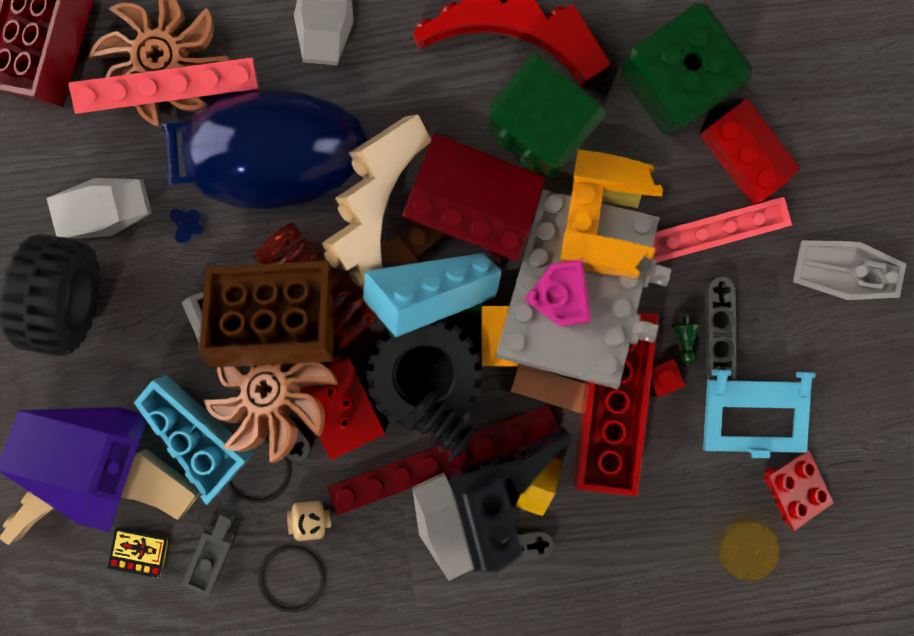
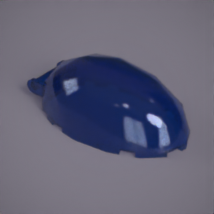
M252 90L226 96L197 111L188 122L161 124V132H164L168 172L165 185H193L204 196L234 207L275 209L310 202L332 189L341 187L356 172L352 166L353 159L349 152L365 143L367 138L359 120L335 102L301 92ZM177 132H182V153L186 176L180 177Z

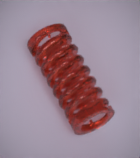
M291 222L271 235L257 249L252 259L260 264L292 263L310 245V240L308 238L301 239L288 252L274 259L284 245L287 248L290 247L292 244L289 241L293 238L297 240L302 235L299 232V228ZM313 250L301 262L316 261L321 256L320 251ZM336 273L330 278L331 291L342 281L341 274ZM347 285L332 296L333 314L353 292L352 286ZM357 297L333 315V343L337 342L335 346L338 353L349 347L379 318L372 309L366 306L361 311V316L345 326L364 304L362 297Z

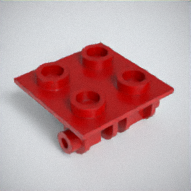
M807 450V453L800 454L777 470L773 467L764 471V481L767 482L770 490H774L771 493V497L778 498L774 503L782 514L783 522L787 523L792 531H795L834 504L810 450Z

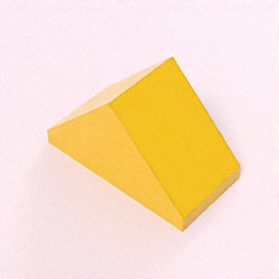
M555 457L551 459L524 494H518L515 507L540 516L544 515L556 493L562 465L561 459Z

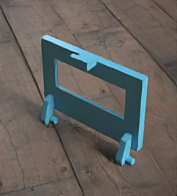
M712 370V376H717V380L707 379L703 450L750 452L752 458H770V452L807 453L812 379L816 376L815 372H796V377L801 378V382L727 380V377L731 376V370ZM723 407L794 408L792 437L721 436Z

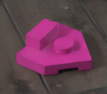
M582 259L550 264L536 286L524 299L560 327L592 322L587 278Z

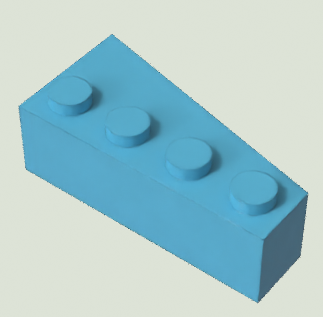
M485 253L365 271L363 299L392 334L398 337L495 298L502 271Z

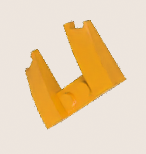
M578 149L574 184L560 263L582 259L585 272L633 278L640 276V271L636 269V266L644 256L651 260L654 257L655 248L598 236L597 232L604 191L662 197V186L655 185L650 174L654 172L653 165L626 157Z

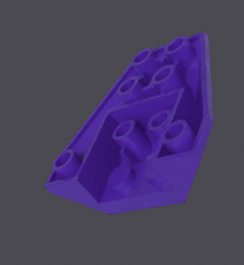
M121 407L18 410L0 457V473L77 524L110 533L147 421L141 413Z

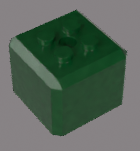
M696 2L633 47L621 66L620 76L661 133L674 136L749 81L752 76L753 67L707 4ZM686 56H696L700 61V68L696 71L689 70L684 64Z
M532 53L489 105L487 130L496 138L495 142L502 149L516 154L520 158L519 162L530 171L535 170L546 178H555L607 113L598 103L542 57Z

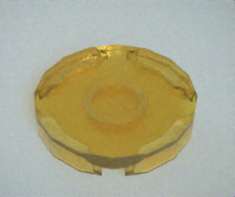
M743 520L733 523L721 536L722 539L718 546L720 561L733 576L740 580L755 581L766 577L775 568L779 560L780 548L777 538L766 526L758 522Z

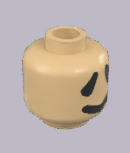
M320 501L295 503L292 506V510L287 511L288 534H293L297 541L323 538L325 528H331L330 510H324L323 504Z

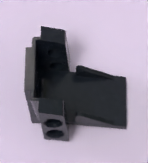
M564 427L557 429L522 450L449 469V481L474 572L482 570V573L493 571L495 575L521 556L522 549L503 482L512 478L516 492L524 494L555 454L573 443L571 435ZM509 537V539L506 542L501 543L503 540Z

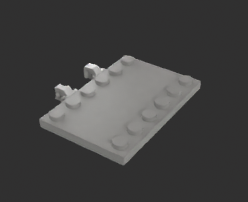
M542 190L496 358L618 389L629 343L637 344L638 339L653 343L658 331V325L640 321L641 315H636L643 287H648L649 283L666 287L669 283L671 269L656 265V260H650L644 256L636 266V269L640 271L638 278L585 272L592 322L558 326L524 300L536 286L550 264L560 263L571 203V196ZM602 204L597 235L653 247L660 217Z

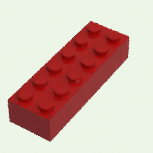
M637 312L636 315H641L640 321L658 325L659 314ZM656 338L653 343L638 339L637 344L629 343L618 389L584 381L573 485L577 490L638 497Z

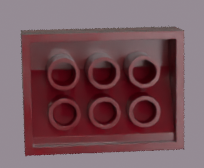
M0 0V92L63 108L68 96V83L71 82L73 71L76 68V60L81 42L84 39V32L92 10L93 0Z
M434 133L401 218L507 260L518 261L528 236L546 177Z

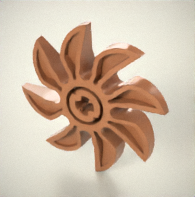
M158 0L159 26L156 29L152 17L136 4L119 3L110 7L109 10L131 25L138 32V36L135 40H130L118 31L108 33L97 40L89 55L91 60L117 57L130 58L126 63L123 62L111 66L106 77L223 62L229 59L228 56L187 58L190 53L206 50L213 37L214 24L209 10L205 8L193 23L177 37L185 24V15L177 0ZM198 97L169 101L176 108L185 112H199L209 107ZM159 102L135 106L138 113L146 121L161 127Z
M318 362L250 366V372L246 374L240 366L217 367L221 383L227 388L241 391L240 395L236 398L204 400L208 412L213 417L228 423H240L243 421L242 425L223 446L224 448L236 452L252 450L266 440L270 429L269 462L275 463L281 460L291 451L298 436V428L290 418V413L293 410L320 437L325 424L323 406L317 398L299 392L301 388L312 385L338 384L335 375L329 368Z

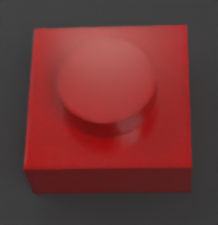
M674 359L664 361L652 368L651 387L657 398L685 387Z

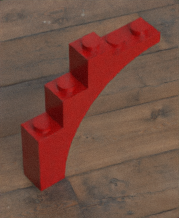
M458 0L460 3L452 2L441 10V15L433 20L426 18L418 23L415 27L416 30L413 31L414 41L420 50L442 39L461 34L487 32L509 35L530 42L551 54L570 71L581 87L606 73L611 66L608 58L573 3L566 8L563 5L558 6L548 14L549 18L547 19L536 0H504V4L500 0Z

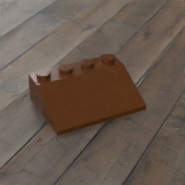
M329 261L206 268L198 354L210 368L333 361L334 328Z

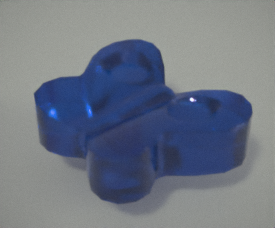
M173 209L170 212L171 220L178 225L175 235L178 243L185 244L193 235H202L204 233V228L198 223L200 219L199 211L192 209L186 213L182 210Z

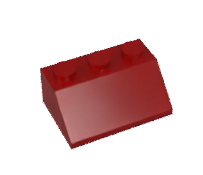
M748 98L699 134L752 205L765 200L786 184L801 169Z

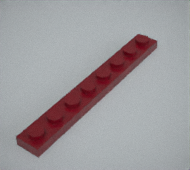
M546 404L472 432L470 437L473 438L472 441L451 462L448 458L452 450L448 449L441 453L439 449L442 444L329 485L327 490L338 516L410 489L441 473L448 475L449 469L496 457L536 442L556 431L558 426L550 405Z

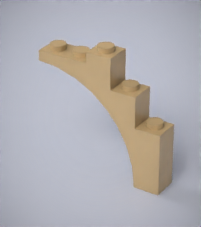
M418 114L402 118L349 152L353 159L352 166L354 170L364 179L336 197L340 205L338 206L340 215L350 224L322 242V245L326 250L324 256L329 261V264L333 268L336 267V269H350L349 275L352 281L357 286H361L362 290H364L365 271L382 269L380 238L383 215L390 193L401 172L413 157L431 142V138Z
M144 449L135 454L121 498L133 499L157 507L178 520L187 513L201 492L194 483L191 484L182 474L148 449ZM28 491L21 500L23 506L17 513L11 514L4 522L3 527L5 530L0 535V540L7 545L20 540L38 520L54 508Z

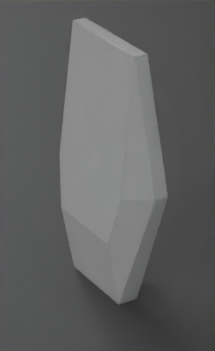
M297 0L294 21L303 62L338 66L354 23L352 0Z
M93 178L46 198L56 236L72 239L114 236L152 214L143 179Z
M801 240L793 283L844 300L900 298L906 263L862 242Z
M441 473L413 486L412 491L419 536L448 581L473 570L451 484L447 476Z

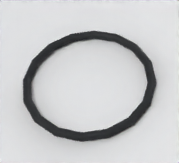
M266 438L264 442L270 444V439ZM285 456V481L274 495L267 498L251 499L246 497L233 486L232 481L228 483V486L242 500L249 503H266L276 499L286 489L291 477V463Z
M286 546L274 550L262 563L258 577L261 594L269 605L282 612L291 613L306 610L318 601L324 589L325 581L321 562L312 552L295 546ZM287 550L300 551L310 556L316 563L321 576L320 588L315 597L306 605L298 608H285L274 603L266 594L262 583L263 571L268 561L276 554Z

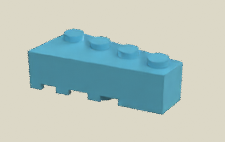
M167 375L152 380L134 402L156 435H160L169 447L167 450L173 459L176 457L186 471L185 476L190 483H194L202 494L200 497L206 505L219 495L255 453L253 450L236 452L224 448L223 446L232 437L233 433Z

